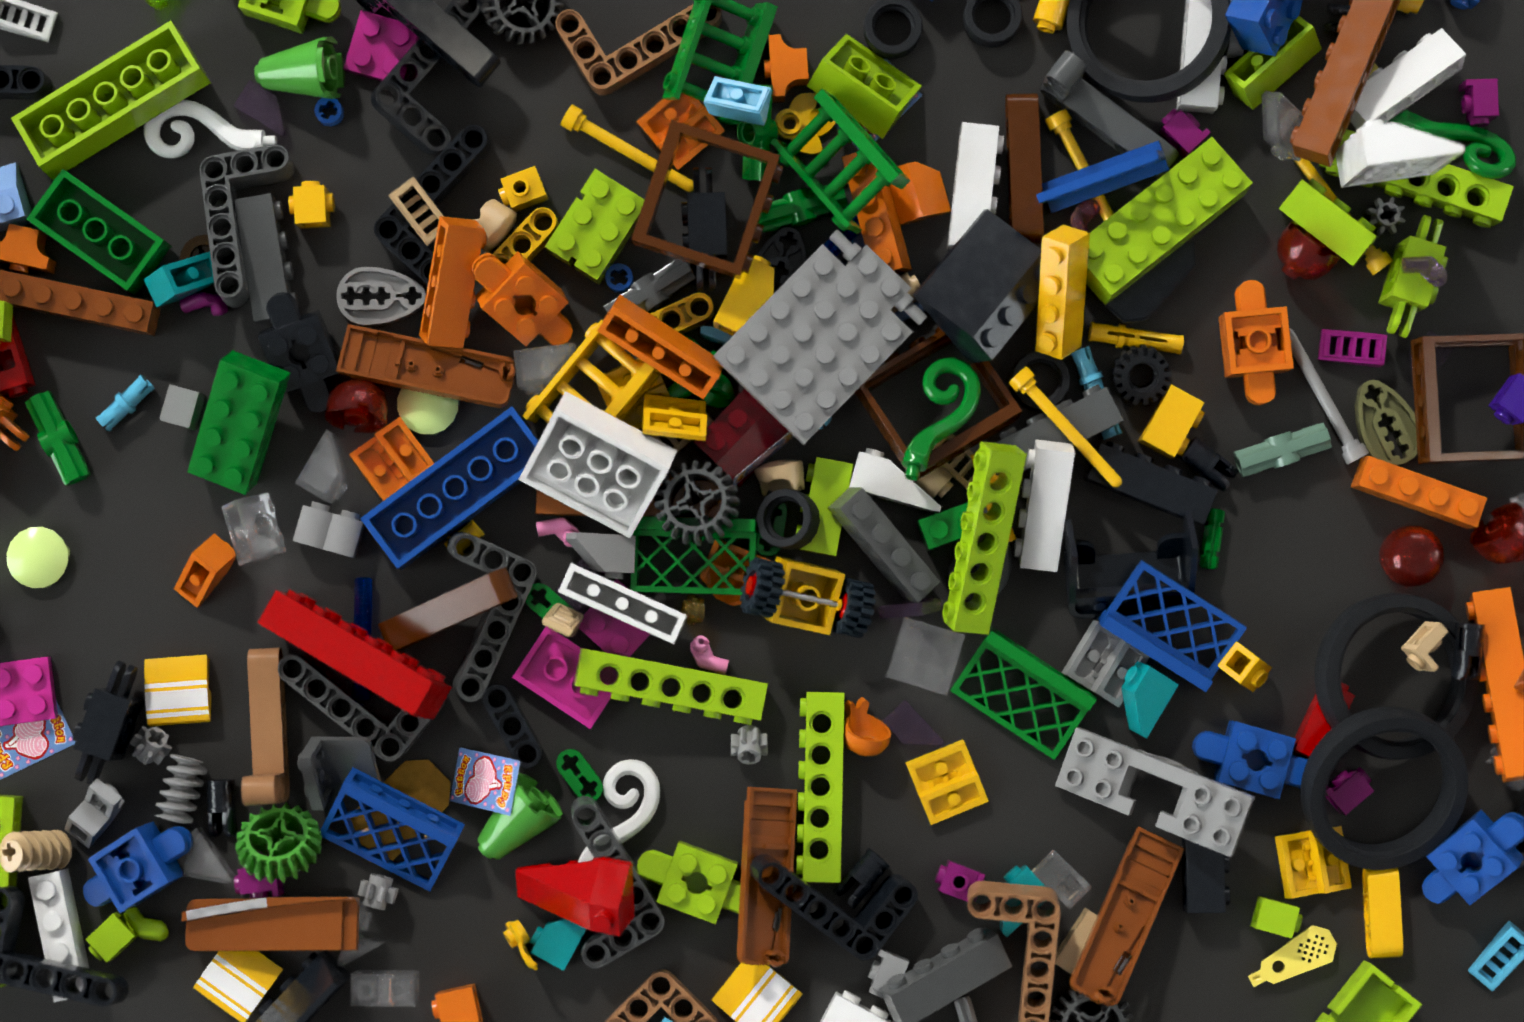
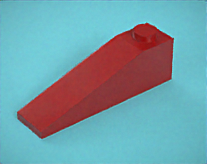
M596 857L592 861L578 863V860H571L562 865L553 866L551 863L522 866L515 870L517 897L590 931L620 937L635 917L632 862L607 857Z

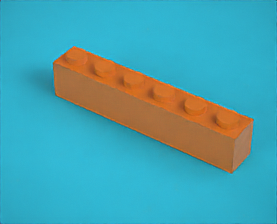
M1511 587L1472 592L1469 598L1470 602H1466L1465 607L1468 621L1473 620L1474 624L1485 625L1479 682H1485L1487 694H1482V702L1485 713L1490 712L1492 725H1488V735L1490 743H1496L1498 756H1493L1496 775H1502L1503 783L1524 780V695L1514 688L1524 669V657Z

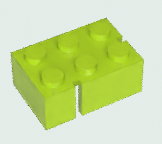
M594 169L580 191L583 199L580 200L576 197L545 245V249L549 254L570 267L574 263V258L576 260L574 264L576 271L600 285L606 275V271L613 265L633 234L645 199L599 170Z
M1364 960L1327 1006L1331 1010L1330 1014L1322 1012L1315 1022H1409L1422 1004L1400 986L1394 984L1393 980L1373 964Z

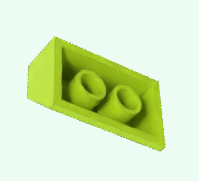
M845 34L821 60L807 85L816 94L821 89H824L835 95L860 124L865 126L869 132L878 135L882 139L894 127L922 87L919 83L848 34Z

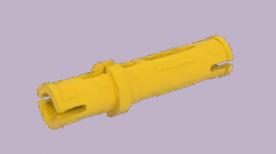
M1091 322L1088 341L1115 344L1116 348L1133 345L1136 348H1140L1141 344L1146 345L1147 348L1151 346L1157 351L1180 355L1183 350L1184 335L1179 336L1127 328L1126 324L1121 323L1118 326Z

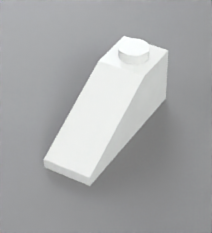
M866 448L865 453L859 451L849 487H862L870 496L935 514L940 513L941 506L915 482L905 478V473L892 461L883 458L884 452Z

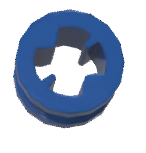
M321 98L317 101L314 112L321 124L333 127L342 121L344 109L337 99ZM330 104H334L333 108L337 111V114L330 115L329 119H325L326 115L322 112V109L329 108Z
M617 263L608 268L605 280L607 286L612 291L623 293L630 289L634 277L628 266ZM622 271H625L628 274L625 276V279L628 280L626 284L623 285L620 282L616 286L612 284L611 281H614V277H611L614 272L620 274Z

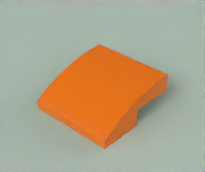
M682 93L677 100L662 99L636 121L660 151L671 120L717 135H721L725 131L699 100ZM682 136L673 166L679 170L708 144Z
M398 417L374 434L373 438L349 454V457L382 502L434 464L401 417Z

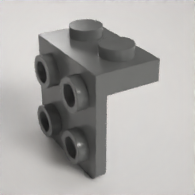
M311 737L302 753L298 756V769L302 772L305 782L304 792L306 797L309 798L312 810L325 809L333 793L339 792L352 767L381 781L372 742L367 737Z

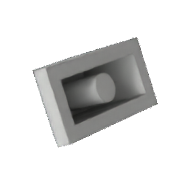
M566 533L568 543L593 572L605 573L604 578L623 579V574L634 573L636 536L632 535L631 538H628L624 535Z

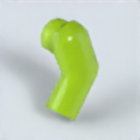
M136 906L125 911L124 918L140 938L160 942L168 937L169 930L163 921L145 918Z

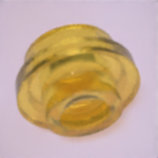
M690 594L688 599L682 602L681 613L688 616L687 624L689 626L702 623L704 619V599L697 598L695 594Z

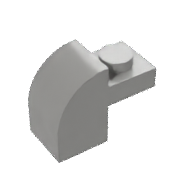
M97 778L89 786L85 800L68 817L64 830L89 849L118 815L125 804V800L122 799L114 786L109 783H103Z

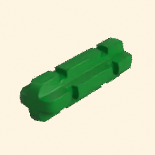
M1211 508L1206 519L1208 526L1205 525L1202 542L1204 555H1201L1199 564L1201 568L1210 570L1218 568L1219 557H1217V552H1220L1223 534L1221 523H1224L1225 520L1224 510Z

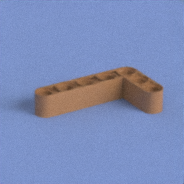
M693 4L608 56L604 54L584 19L577 11L570 9L562 11L556 18V28L560 39L591 89L598 95L606 96L677 54L682 37L676 36L673 31L678 25H687ZM710 5L709 9L714 10L717 15L713 20L705 22L718 28L722 22V9ZM567 21H575L579 24L577 30L572 33L563 31L562 27ZM701 34L699 40L705 36ZM652 41H660L664 45L663 49L658 53L649 52L647 46ZM589 46L595 50L591 58L583 59L578 56L580 49ZM630 56L637 60V64L634 68L625 69L621 66V61L625 57ZM601 72L608 73L611 79L605 85H598L594 82L597 74Z
M281 647L249 649L247 654L253 775L245 776L242 779V800L245 806L278 804L288 801L290 797L285 681L278 674V664L283 658Z
M977 881L968 888L967 902L968 910L974 917L1028 923L1018 1021L1049 1022L1060 921L1059 897L1056 891L1045 886ZM979 895H985L990 900L985 904H978L974 901V898ZM1011 898H1017L1021 901V904L1017 907H1010L1005 903ZM1043 901H1049L1053 904L1048 910H1042L1037 907ZM1040 931L1050 934L1045 940H1039L1034 937ZM1037 961H1042L1047 964V966L1041 970H1037L1031 967V965ZM1033 991H1039L1044 994L1039 999H1032L1028 996Z
M665 969L654 971L604 1021L647 1022L661 1007L675 1022H719L673 973ZM665 977L670 982V989L664 993L657 992L653 987L654 979ZM640 999L646 1002L648 1011L644 1015H636L632 1012L630 1005L634 1000ZM681 999L688 1000L692 1004L693 1010L687 1015H681L675 1009L676 1002Z

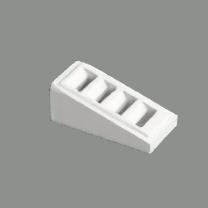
M0 0V17L4 5L10 7L6 20L0 19L1 30L49 43L57 12L22 0ZM16 9L22 10L18 24L12 23ZM28 12L34 14L30 28L24 27ZM40 16L47 17L42 32L36 31Z

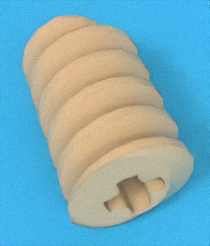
M61 830L15 831L8 833L0 844V864L6 872L62 869L68 865L72 856L71 841L67 834Z

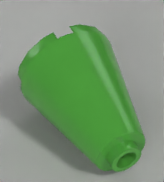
M332 36L321 37L261 58L258 65L255 66L254 75L257 83H260L267 90L336 99L341 96L340 93H337L338 88H344L345 83L343 56L341 52H335L333 45L338 43Z
M518 773L511 815L492 812L477 839L480 845L478 848L488 859L503 858L558 823L562 818L560 816L563 812L558 802L547 789L543 793L535 787L539 782L532 777Z

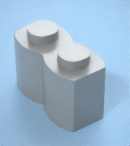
M312 501L311 507L303 505L293 541L356 559L365 528L364 523L359 521L360 514L342 510L341 515L330 513V506Z

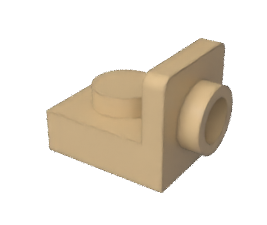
M1425 621L1401 647L1408 656L1406 658L1407 662L1418 671L1435 672L1439 666L1428 653H1432L1442 644L1441 639L1447 634L1448 630L1440 622Z

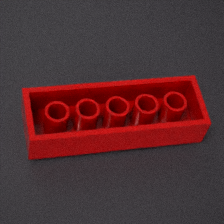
M291 589L287 593L275 590L257 622L258 624L409 714L434 720L452 688L443 682L446 678L444 675L431 668L427 669L420 665L417 667L420 662L406 653L401 654L395 650L392 651L393 645L378 637L376 639L366 635L368 632L366 629L353 622L350 624L342 620V615L327 607L323 608L317 605V601L302 592L299 594Z

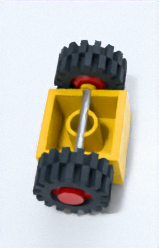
M776 556L775 561L755 557L754 560H751L750 567L748 566L746 569L747 575L743 577L744 585L741 586V592L743 593L740 596V602H742L740 607L743 609V613L763 617L771 623L830 635L831 629H833L834 633L856 638L863 637V633H866L868 630L867 625L871 624L872 620L870 617L874 614L872 607L876 599H873L876 594L871 583L845 578V574L833 568Z

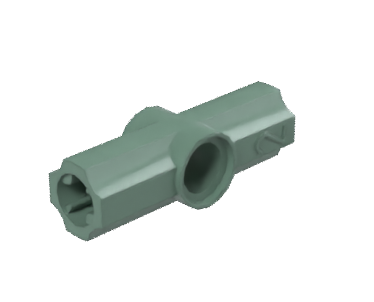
M1323 422L1305 427L1293 433L1288 431L1264 439L1265 442L1235 451L1233 454L1241 477H1245L1272 467L1276 469L1300 461L1302 457L1332 448L1328 429Z

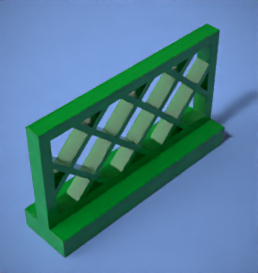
M642 516L632 534L636 536L635 566L634 573H631L630 590L652 593L742 595L741 589L735 588L728 578L739 567L746 572L747 567L744 563L749 559L750 567L751 560L757 557V533H759L757 520L729 519L734 526L727 528L723 525L721 529L725 533V536L722 538L731 539L724 544L717 532L713 533V538L722 548L710 559L692 541L689 543L691 547L678 559L667 547L673 538L671 537L672 530L665 532L662 528L665 521H659L657 517ZM675 517L682 524L700 526L697 518ZM640 536H652L660 545L648 558L640 550ZM659 537L669 538L663 543ZM737 539H750L749 553L739 560L729 547ZM664 549L675 562L662 574L651 560ZM695 550L706 563L693 575L682 561ZM724 551L737 562L726 575H723L713 564ZM639 555H640V557L644 560V562H643L642 564H640V565H639ZM648 564L659 578L650 586H638L639 572ZM679 565L690 578L681 587H674L666 576ZM710 566L721 579L712 588H705L697 577ZM663 580L667 586L657 585ZM694 581L698 587L688 586ZM725 582L730 588L718 587Z
M991 627L989 635L986 634L985 639L950 689L952 693L1053 760L1056 759L1088 710L1090 711L1097 701L1096 695L993 627ZM986 648L998 656L1000 667L987 670L981 669L979 658ZM1002 659H1004L1011 665L1003 666ZM975 664H977L978 671L970 673ZM1019 669L1024 673L1026 685L1008 688L1005 671ZM1001 672L1004 689L986 692L983 675ZM979 676L982 693L969 695L960 689L966 678ZM1028 676L1037 682L1030 684ZM1046 687L1050 690L1052 702L1034 705L1031 688ZM1027 689L1030 706L1012 709L1009 692ZM1005 693L1008 710L1001 712L991 710L987 697ZM1054 693L1064 700L1056 701ZM983 697L985 705L976 699ZM1070 703L1080 710L1073 720L1060 722L1057 706ZM1053 707L1056 723L1038 727L1035 710ZM1031 711L1035 727L1023 730L1017 727L1013 714ZM1010 715L1011 722L1002 716ZM1069 726L1062 735L1061 727ZM1058 728L1060 740L1053 750L1041 742L1039 731ZM1036 732L1037 739H1035L1028 733Z

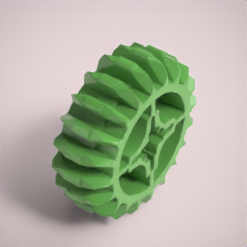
M287 802L282 808H278L273 804L272 809L267 811L261 807L260 814L254 815L250 813V822H242V831L237 832L235 849L237 855H239L240 865L245 867L249 876L255 874L259 882L266 877L267 881L271 884L276 878H280L283 883H285L286 877L289 876L297 880L298 872L308 873V864H316V855L321 854L322 835L321 831H319L318 822L312 819V815L308 810L303 812L299 805L291 809Z

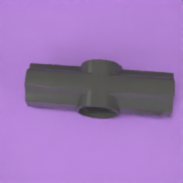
M675 259L656 273L651 272L641 277L630 286L631 289L621 295L650 313L665 304L671 295L695 281L696 277L685 261ZM617 298L603 306L607 313Z

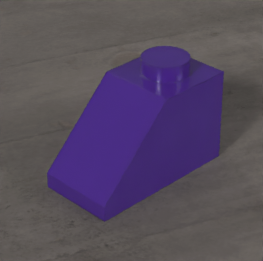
M1521 373L1509 376L1488 405V407L1495 411L1494 416L1504 424H1524V375Z

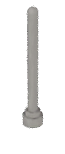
M1289 328L1292 354L1343 444L1341 449L1344 452L1341 455L1346 464L1349 465L1369 454L1364 443L1360 444L1358 438L1354 440L1294 330Z

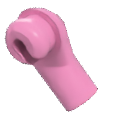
M564 517L536 522L538 537L555 534L567 547L572 546L566 540V533L579 532L578 528Z
M702 635L696 636L690 644V651L696 665L699 668L725 675L729 660L714 656L709 640Z

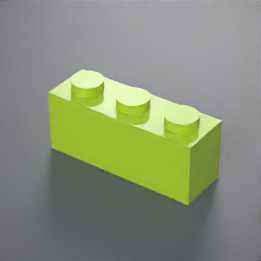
M1298 16L1297 19L1293 20L1288 30L1286 42L1280 46L1275 57L1248 51L1224 72L1233 95L1254 110L1322 49L1314 27Z
M1313 178L1309 183L1302 179L1279 207V210L1350 265L1355 266L1378 238L1373 233L1377 227L1364 217L1357 221L1348 214L1352 209L1339 198H1336L1334 202L1324 195L1327 189Z
M816 457L815 464L809 463L806 481L812 483L810 494L806 495L814 501L819 510L820 524L817 534L812 541L800 548L799 551L836 557L842 525L827 508L849 488L853 469L852 463ZM797 524L796 534L802 525Z

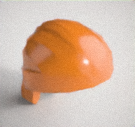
M861 697L858 699L856 706L855 703L847 700L845 702L846 715L844 725V743L847 749L860 756L870 757L881 754L889 745L891 738L890 729L881 720L867 714L870 703L865 698Z

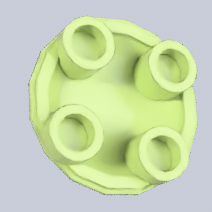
M402 388L397 398L399 416L410 430L419 434H439L454 422L458 412L459 400Z
M30 527L19 532L10 542L7 550V566L11 575L20 584L30 588H48L56 583L65 573L70 549L65 544L63 538L55 531L45 527Z

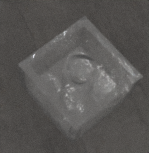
M903 617L885 677L947 696L965 635Z

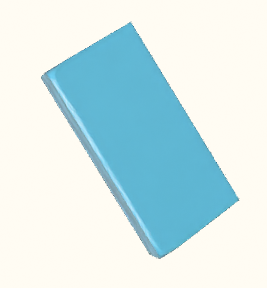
M714 76L703 103L711 115L764 126L767 120L772 89L766 86Z

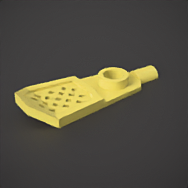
M1311 925L1262 960L1260 970L1249 975L1248 978L1253 987L1265 981L1275 984L1333 962L1337 943L1329 929ZM1276 961H1282L1283 969L1280 972L1273 971L1272 966Z

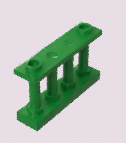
M693 0L694 4L672 70L666 75L663 82V89L665 91L662 98L677 100L682 93L699 101H704L708 90L685 81L691 64L727 79L752 84L778 6L769 2H763L749 8L733 0ZM710 5L745 19L748 24L745 35L739 37L706 23L705 20ZM702 34L737 49L738 56L735 65L731 67L695 52L700 35ZM719 116L716 119L727 125L739 124L740 122Z
M821 89L814 96V99L821 105L818 109L819 113L788 145L776 138L770 143L777 149L775 154L780 155V161L787 167L791 165L833 213L834 216L831 219L835 225L844 232L848 229L859 234L862 229L853 218L885 186L889 187L892 184L903 189L911 180L835 95ZM834 120L840 127L837 130L839 134L806 166L796 154L828 121L832 122ZM847 142L849 144L854 142L859 148L856 152L857 156L825 188L815 175ZM872 163L878 169L875 173L877 177L844 209L834 198L835 195L866 164L870 165Z

